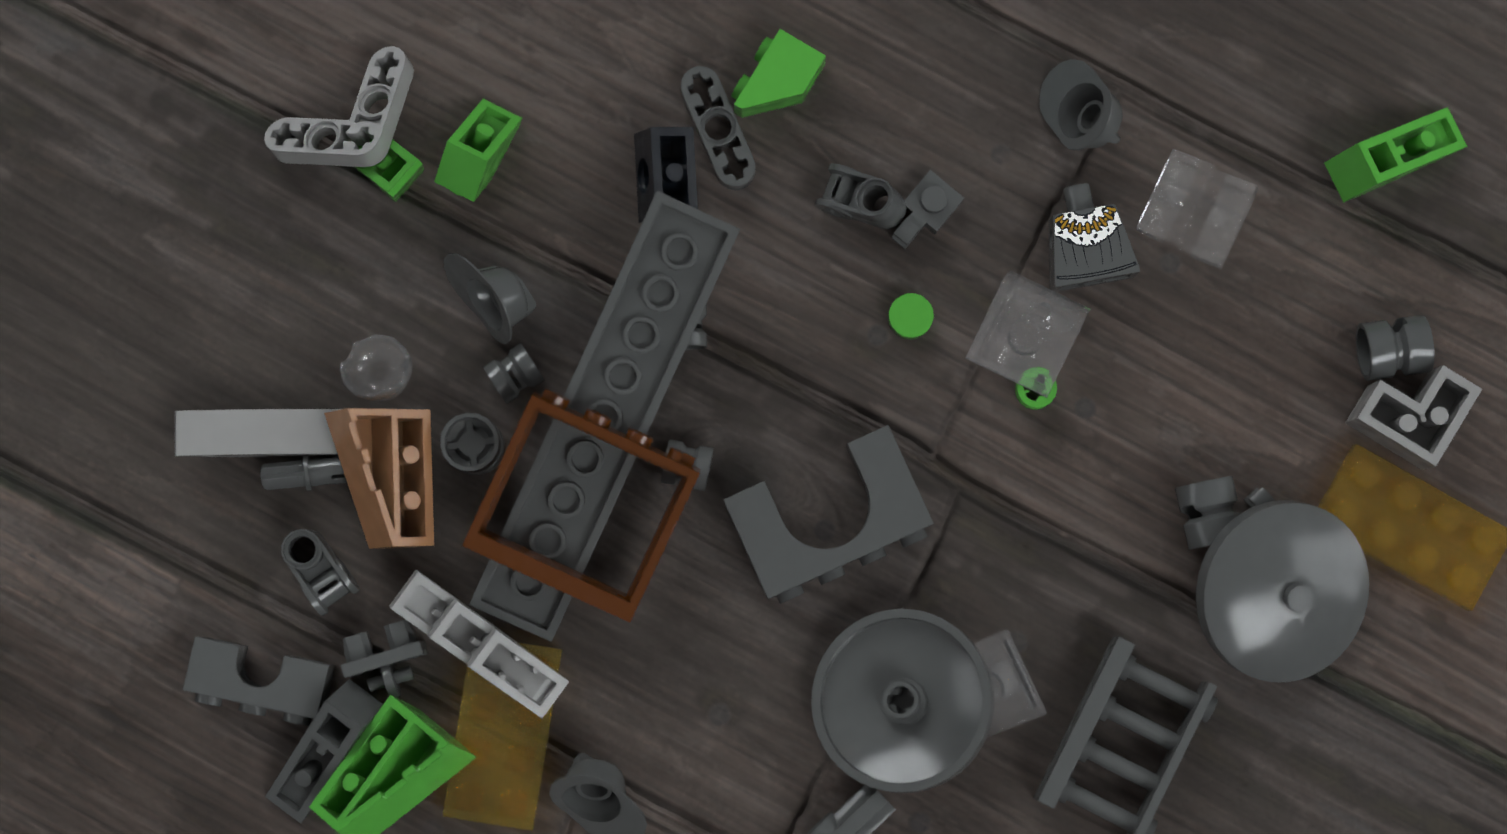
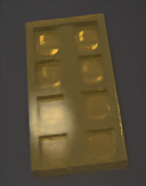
M1358 444L1351 446L1319 505V508L1332 513L1346 524L1357 538L1363 553L1466 611H1473L1507 548V527Z
M519 643L555 671L560 672L563 649ZM467 665L455 739L477 758L448 780L442 817L534 830L554 703L545 716L540 718Z

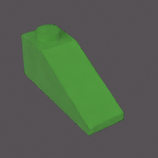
M1446 107L1359 142L1324 162L1344 203L1466 148L1467 145L1449 108Z

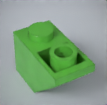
M779 29L774 39L767 36L754 57V60L759 62L751 77L746 74L741 77L731 95L736 100L734 103V113L743 118L803 103L825 66L826 55L782 29Z

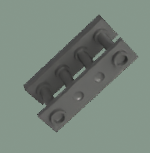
M1116 636L1112 637L1033 799L1053 809L1058 801L1063 804L1069 801L1128 831L1127 834H1154L1158 821L1153 819L1188 745L1200 721L1206 723L1216 708L1218 698L1213 695L1217 686L1210 682H1201L1197 692H1194L1137 663L1136 657L1131 655L1135 644ZM1129 678L1188 708L1177 732L1175 733L1116 703V697L1112 696L1111 693L1118 679L1125 681ZM1098 719L1103 722L1109 719L1168 749L1157 773L1155 774L1096 744V738L1092 737L1091 734ZM1078 760L1083 763L1089 760L1148 790L1137 814L1135 815L1076 785V779L1071 777V774Z

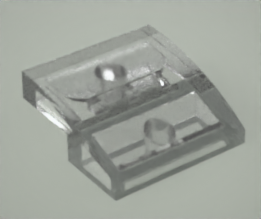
M1173 149L1136 229L1166 246L1222 270L1255 199L1258 187L1253 183L1216 170L1215 165Z

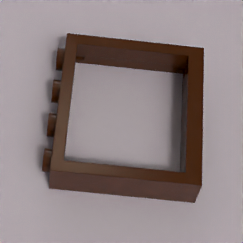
M545 389L543 395L534 392L462 546L630 623L700 475V468L693 465L696 458L673 447H670L668 453L651 446L654 440L652 437L633 428H629L626 434L610 427L611 418L587 408L585 414H581L568 408L570 400L548 389ZM540 412L681 477L627 593L486 529Z

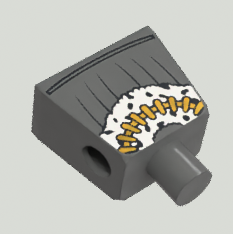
M1089 183L1064 188L1067 212L1053 215L1048 224L1051 293L1134 278L1140 272L1139 264L1115 204L1094 207Z

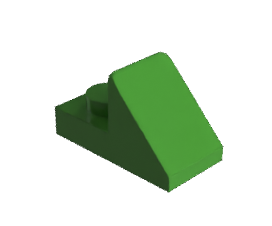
M393 139L387 155L380 163L370 167H355L394 202L405 193L424 171L423 163Z

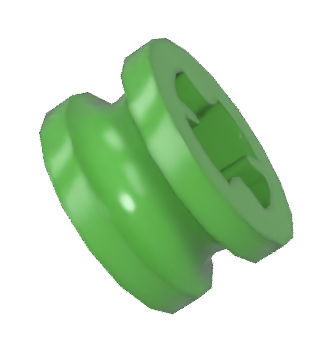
M1041 368L1029 369L1016 382V397L1020 404L1028 409H1042L1049 405L1056 397V380L1047 370ZM1039 377L1046 382L1042 388H1048V394L1046 397L1039 396L1033 401L1026 396L1030 390H1024V384L1026 381L1033 382Z

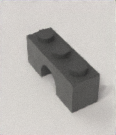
M195 636L183 686L184 691L196 693L195 702L221 706L223 699L240 703L238 711L265 716L267 709L284 712L283 721L309 726L311 718H315L329 697L336 667L334 664L292 655L284 656L281 671L276 680L267 686H260L248 677L245 670L248 646L204 636Z

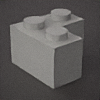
M1444 365L1427 373L1413 398L1379 380L1366 387L1345 423L1421 470L1436 467L1482 391V388Z

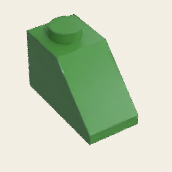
M483 98L447 141L434 182L449 189L452 193L474 202L492 180L521 124L522 118Z

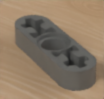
M705 66L693 67L684 74L681 80L683 100L718 181L730 190L744 189L751 184L755 177V161L718 75L715 71ZM701 78L703 83L711 82L713 86L708 88V95L712 106L718 101H721L723 106L711 107L698 116L696 110H704V104L698 93L690 94L689 92L694 88L693 80ZM723 117L729 121L731 132L726 138L714 140L706 134L705 126L711 118ZM735 141H738L740 147H732L736 161L738 163L746 162L748 165L743 169V177L737 180L733 174L725 175L723 172L728 168V159L725 152L723 151L718 156H715L713 151L726 149Z

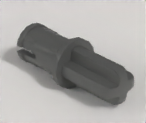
M304 455L303 460L263 464L260 470L261 484L266 490L306 486L307 491H312V486L347 483L339 456L309 459V455Z

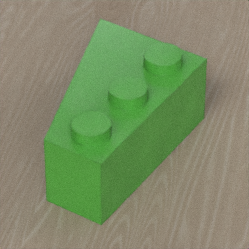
M390 694L309 808L337 833L381 834L477 757L420 709Z

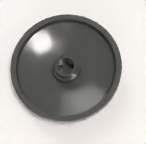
M1276 500L1266 502L1244 511L1230 521L1219 532L1206 552L1200 567L1196 586V607L1199 623L1204 636L1215 653L1236 670L1267 682L1280 683L1301 680L1328 667L1341 656L1353 641L1361 626L1368 604L1369 572L1365 555L1357 538L1338 517L1322 508L1300 501Z
M885 610L854 622L839 634L828 647L818 665L813 681L811 696L812 716L823 748L834 763L847 775L866 786L893 793L921 792L950 781L960 774L977 756L988 736L994 712L993 684L982 654L968 636L956 626L934 614L920 610Z

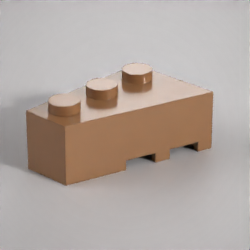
M346 408L324 413L369 549L434 546L431 409Z

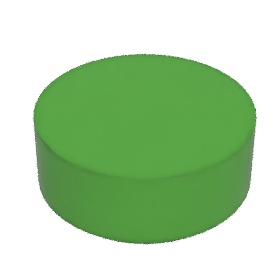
M915 293L899 296L892 303L888 313L891 329L895 334L904 339H917L926 334L934 318L933 308L929 301Z

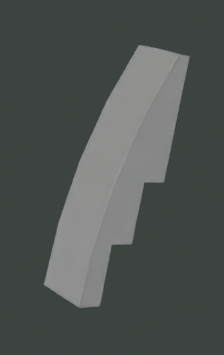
M341 409L175 411V457L338 455L324 413Z
M417 569L389 605L391 610L426 633L430 639L465 662L469 668L540 718L545 716L569 683L565 677Z

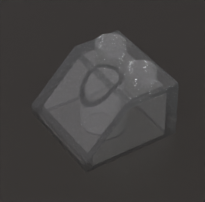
M1010 270L998 288L966 359L1047 398L1091 309Z

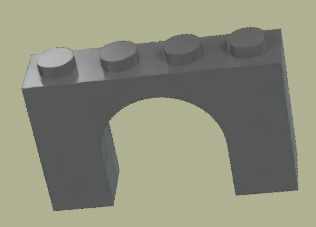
M889 425L853 440L846 445V449L867 494L868 513L865 524L859 534L842 546L820 549L808 546L797 540L786 528L765 481L723 499L768 600L777 596L779 603H784L805 593L801 585L818 577L821 585L845 575L846 573L842 566L859 559L863 567L887 556L883 547L900 540L903 548L928 537L925 528L933 525V520Z

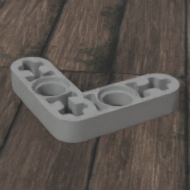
M390 46L378 50L369 61L350 120L281 118L273 122L265 133L264 141L267 148L276 159L283 163L370 167L380 163L389 151L413 78L414 68L411 62L398 47ZM388 99L387 106L381 112L369 113V109L376 101ZM328 135H336V139L330 147L322 150L317 149V145L322 138Z

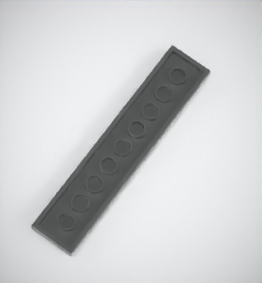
M659 191L656 192L564 394V397L570 400L568 408L581 414H585L587 408L611 418L610 427L626 434L629 428H633L647 435L738 236L739 228ZM553 419L500 536L583 574L637 456L557 419ZM489 559L469 605L552 642L572 596Z

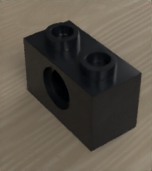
M650 127L635 133L634 146L639 223H643L657 191L698 209L693 127Z

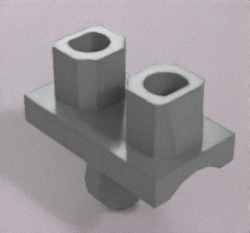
M406 619L384 626L390 646L388 651L375 654L369 632L367 631L343 638L344 655L347 663L340 666L344 678H351L381 669L382 675L367 679L370 692L386 688L389 696L391 694L397 698L401 697L399 683L414 679V674L411 666L395 670L394 664L429 654L425 641H418L412 624Z

